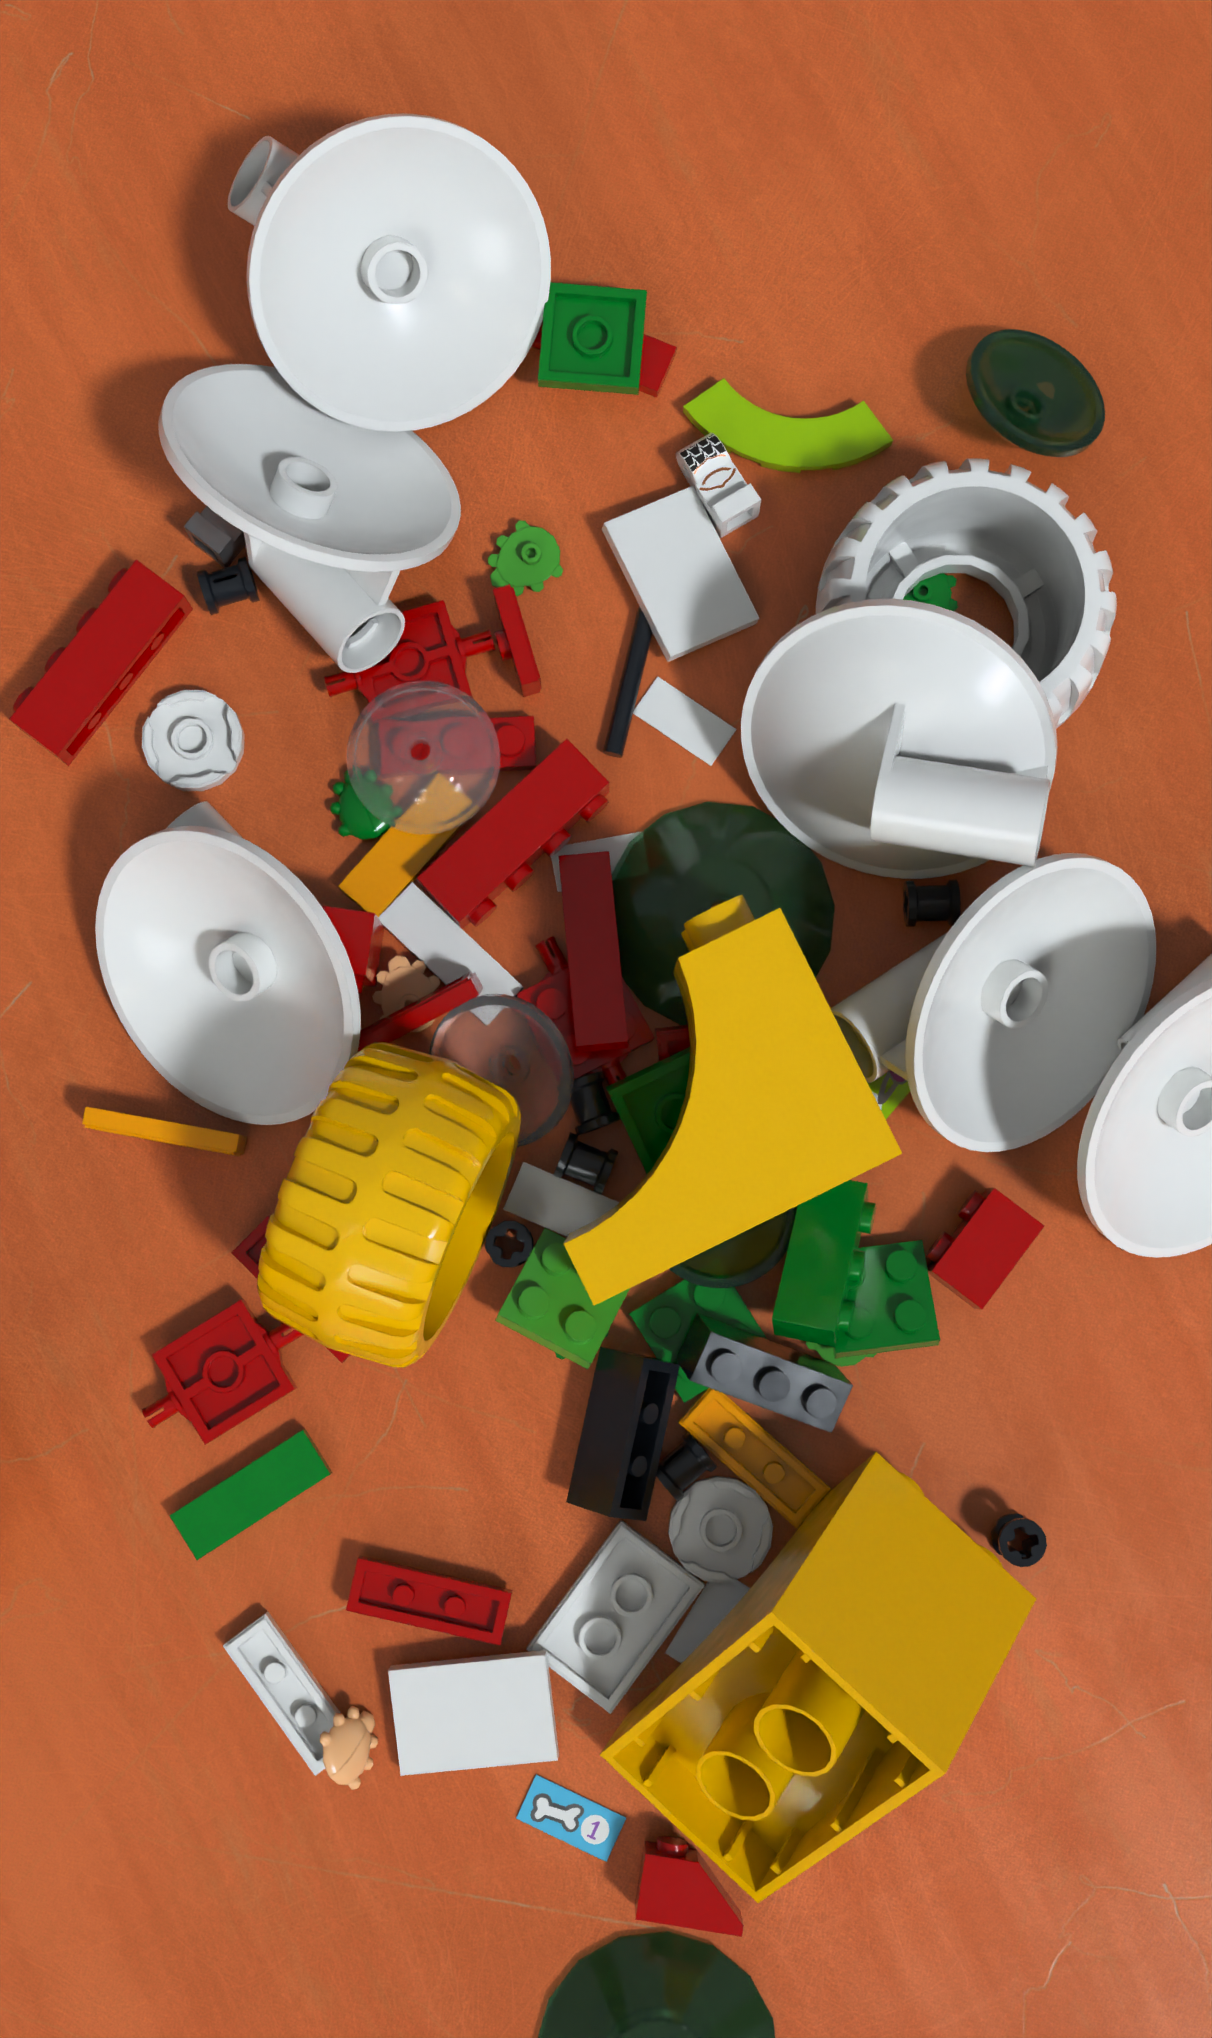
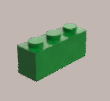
M848 1180L798 1205L772 1315L774 1335L837 1347L840 1331L849 1333L855 1307V1301L847 1300L850 1282L860 1283L866 1252L858 1250L862 1232L871 1234L876 1212V1203L868 1202V1183Z

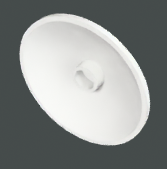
M408 113L384 114L346 124L314 142L300 155L271 136H265L251 149L235 176L228 196V209L254 225L248 251L246 276L248 301L257 335L267 356L279 374L295 392L321 412L341 422L376 431L401 432L437 426L471 411L486 401L505 384L526 357L543 321L544 304L548 301L551 281L549 239L540 208L528 184L515 166L482 137L462 126L427 115Z
M226 364L197 370L179 380L169 390L158 421L161 446L175 473L205 505L244 532L248 562L251 569L341 670L347 673H357L379 663L396 646L405 627L404 615L389 599L400 570L418 567L439 556L448 547L458 528L461 517L460 498L447 468L433 450L413 431L390 432L360 428L341 422L321 412L295 392L275 367L252 364Z
M870 599L846 603L811 616L787 632L768 651L758 666L745 697L741 717V743L748 773L756 791L774 817L794 837L822 856L843 866L883 877L901 879L942 877L974 868L989 860L1035 867L1049 792L1056 768L1057 733L1051 707L1039 681L1025 661L1006 642L974 620L936 605L912 600Z
M207 801L192 806L177 817L166 829L153 833L135 843L117 859L111 867L99 895L95 925L96 948L102 977L112 1005L127 1033L144 1057L171 1085L199 1105L232 1120L249 1124L275 1125L296 1121L314 1112L321 1100L327 1097L332 1081L344 1069L350 1058L357 1053L361 1031V1010L354 971L337 930L314 895L284 864L265 850L243 839Z
M1063 853L1035 860V867L1022 865L991 885L974 900L947 933L832 1007L831 1011L867 1083L875 1081L890 1070L908 1081L913 1101L927 1124L952 1143L973 1151L1000 1152L1030 1144L1048 1135L1076 1115L1096 1095L1108 1070L1121 1053L1117 1040L1144 1016L1152 989L1156 965L1155 926L1146 897L1131 876L1121 868L1099 857L1081 853Z
M1212 953L1117 1040L1121 1053L1108 1070L1097 1090L1080 1138L1077 1158V1181L1084 1210L1092 1224L1101 1234L1117 1247L1139 1256L1154 1258L1172 1257L1187 1254L1212 1244Z

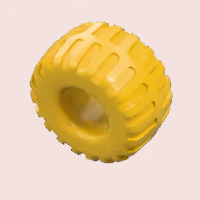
M374 1042L355 1053L346 1063L344 1069L332 1081L327 1097L318 1104L311 1117L312 1122L305 1137L300 1139L293 1154L295 1156L287 1177L283 1178L278 1191V1202L275 1211L270 1216L266 1228L265 1237L267 1241L261 1249L257 1289L263 1308L273 1318L323 1346L390 1367L405 1368L417 1362L432 1346L451 1315L469 1279L490 1230L511 1171L519 1140L521 1113L516 1098L508 1090L452 1060L387 1042Z

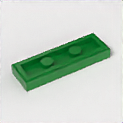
M303 1429L177 1510L170 1517L196 1560H199L333 1472L306 1429Z

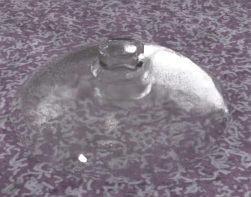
M435 681L406 682L379 694L358 716L347 744L348 775L361 803L382 823L399 831L412 834L441 833L468 821L488 801L496 785L500 770L499 741L487 713L465 692L448 684ZM419 743L427 744L430 747V754L424 760H416L411 756L413 747Z
M486 994L477 996L452 1009L438 1025L431 1041L430 1055L452 1060L508 1090L516 1098L521 1113L517 1147L530 1144L542 1138L557 1126L566 1113L571 1101L574 1086V1069L571 1054L563 1035L544 1012L533 1004L515 996ZM511 1055L519 1060L520 1070L513 1067Z

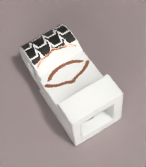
M711 432L676 452V459L689 485L694 486L720 538L759 516L761 498L751 483H746L732 462L724 445L714 433Z

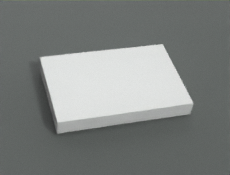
M694 486L603 524L602 531L667 662L753 626L760 619Z
M620 1520L528 1644L526 1650L529 1652L547 1650L549 1667L611 1714L703 1589L705 1583L688 1572L682 1565L623 1520Z
M547 1650L390 1666L388 1676L400 1776L558 1761L559 1748Z

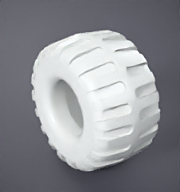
M966 458L959 469L948 471L946 461H940L922 466L912 479L908 480L902 475L892 480L881 489L871 502H866L859 509L834 543L824 564L819 581L816 614L850 602L870 599L903 600L904 596L920 581L940 573H965L987 582L1006 602L1014 621V643L1012 649L1025 661L1039 681L1048 699L1057 729L1077 710L1092 689L1111 642L1110 631L1116 617L1115 592H1109V583L1113 575L1112 563L1106 550L1096 552L1093 547V541L1097 534L1094 524L1085 513L1075 518L1066 509L1065 505L1069 496L1062 489L1051 483L1048 490L1044 491L1027 481L1032 473L1031 471L1010 464L1005 473L988 470L989 459Z

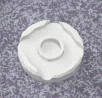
M182 690L163 698L156 705L157 708L152 711L151 716L147 717L142 730V749L150 768L166 784L182 791H205L221 785L236 771L244 754L245 734L235 711L216 695L205 690Z
M713 1476L696 1481L683 1491L684 1497L676 1501L670 1512L668 1534L674 1554L688 1572L704 1581L728 1583L745 1577L762 1564L771 1547L773 1524L766 1503L754 1489L737 1478Z

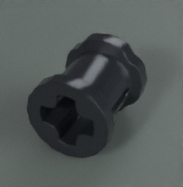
M246 557L239 558L237 565L208 573L205 569L197 571L200 587L211 615L219 613V608L242 600L249 599L252 603L260 601L256 583Z
M957 879L948 880L946 885L916 886L914 881H905L903 887V913L906 927H914L917 922L947 921L950 926H953L961 913L960 888Z
M603 1071L578 1078L560 1086L562 1095H568L578 1121V1125L575 1127L577 1135L600 1129L620 1120L618 1113L611 1111L602 1086V1082L605 1080Z
M570 1132L553 1175L559 1178L564 1174L593 1185L594 1192L602 1194L619 1151L612 1148L608 1152L599 1150L578 1141V1135Z
M503 1221L490 1229L486 1237L485 1248L495 1264L502 1267H516L527 1261L533 1250L534 1240L531 1232L525 1225L516 1221ZM509 1229L517 1230V1240L524 1242V1249L522 1252H513L511 1259L503 1258V1249L496 1246V1239L498 1236L506 1237Z
M689 1432L682 1436L683 1442L659 1462L656 1474L659 1481L677 1501L684 1497L683 1490L706 1470L712 1472L718 1467Z
M1011 1513L1000 1517L991 1531V1543L995 1551L1013 1565L1028 1567L1037 1563L1044 1556L1047 1543L1042 1528L1034 1521L1026 1519L1020 1514ZM1016 1528L1029 1535V1538L1022 1541L1023 1550L1017 1551L1012 1546L1007 1545L1008 1541L1015 1538L1014 1529Z

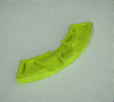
M723 378L683 406V413L691 423L705 436L711 432L714 433L728 453L734 452L743 458L760 463L761 467L778 471L800 473L801 470L841 469L879 454L889 448L893 442L891 436L864 401L850 409L830 416L792 418L771 413L752 404L736 392Z

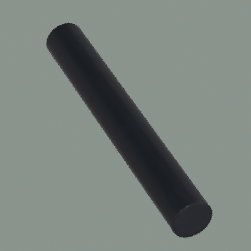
M638 607L603 749L604 754L617 758H622L653 634L640 607Z

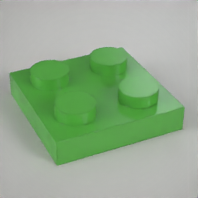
M544 1228L495 1321L589 1369L629 1289L594 1306L564 1246L566 1238Z

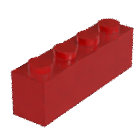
M137 559L129 569L123 568L113 577L108 586L109 594L98 608H90L81 617L76 627L78 633L66 648L60 647L50 656L45 665L46 673L34 688L32 686L26 688L13 705L14 713L9 720L68 766L193 610L185 595Z
M568 739L564 740L417 877L420 886L462 929L470 922L475 927L480 925L497 908V905L493 902L496 897L507 887L512 892L520 888L535 872L531 865L544 853L549 857L555 855L571 839L572 836L568 833L571 827L581 818L587 823L590 822L607 806L609 801L605 796L609 793V781Z

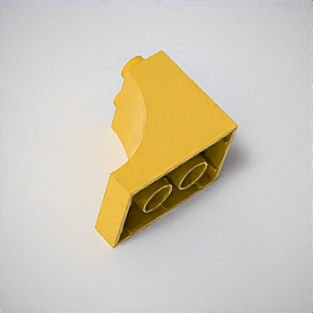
M739 895L706 910L683 924L686 930L681 932V935L689 952L678 957L673 973L683 998L688 1021L690 1059L685 1098L676 1126L656 1163L636 1188L614 1208L593 1222L569 1233L564 1242V1246L594 1306L903 1154L781 908L755 920L744 896Z
M875 1452L822 1498L774 1561L719 1625L671 1675L626 1715L600 1753V1756L747 1894L759 1903L946 1774L1037 1598L1003 1568L999 1559L990 1550L975 1543L926 1498L914 1480L898 1472L880 1454Z

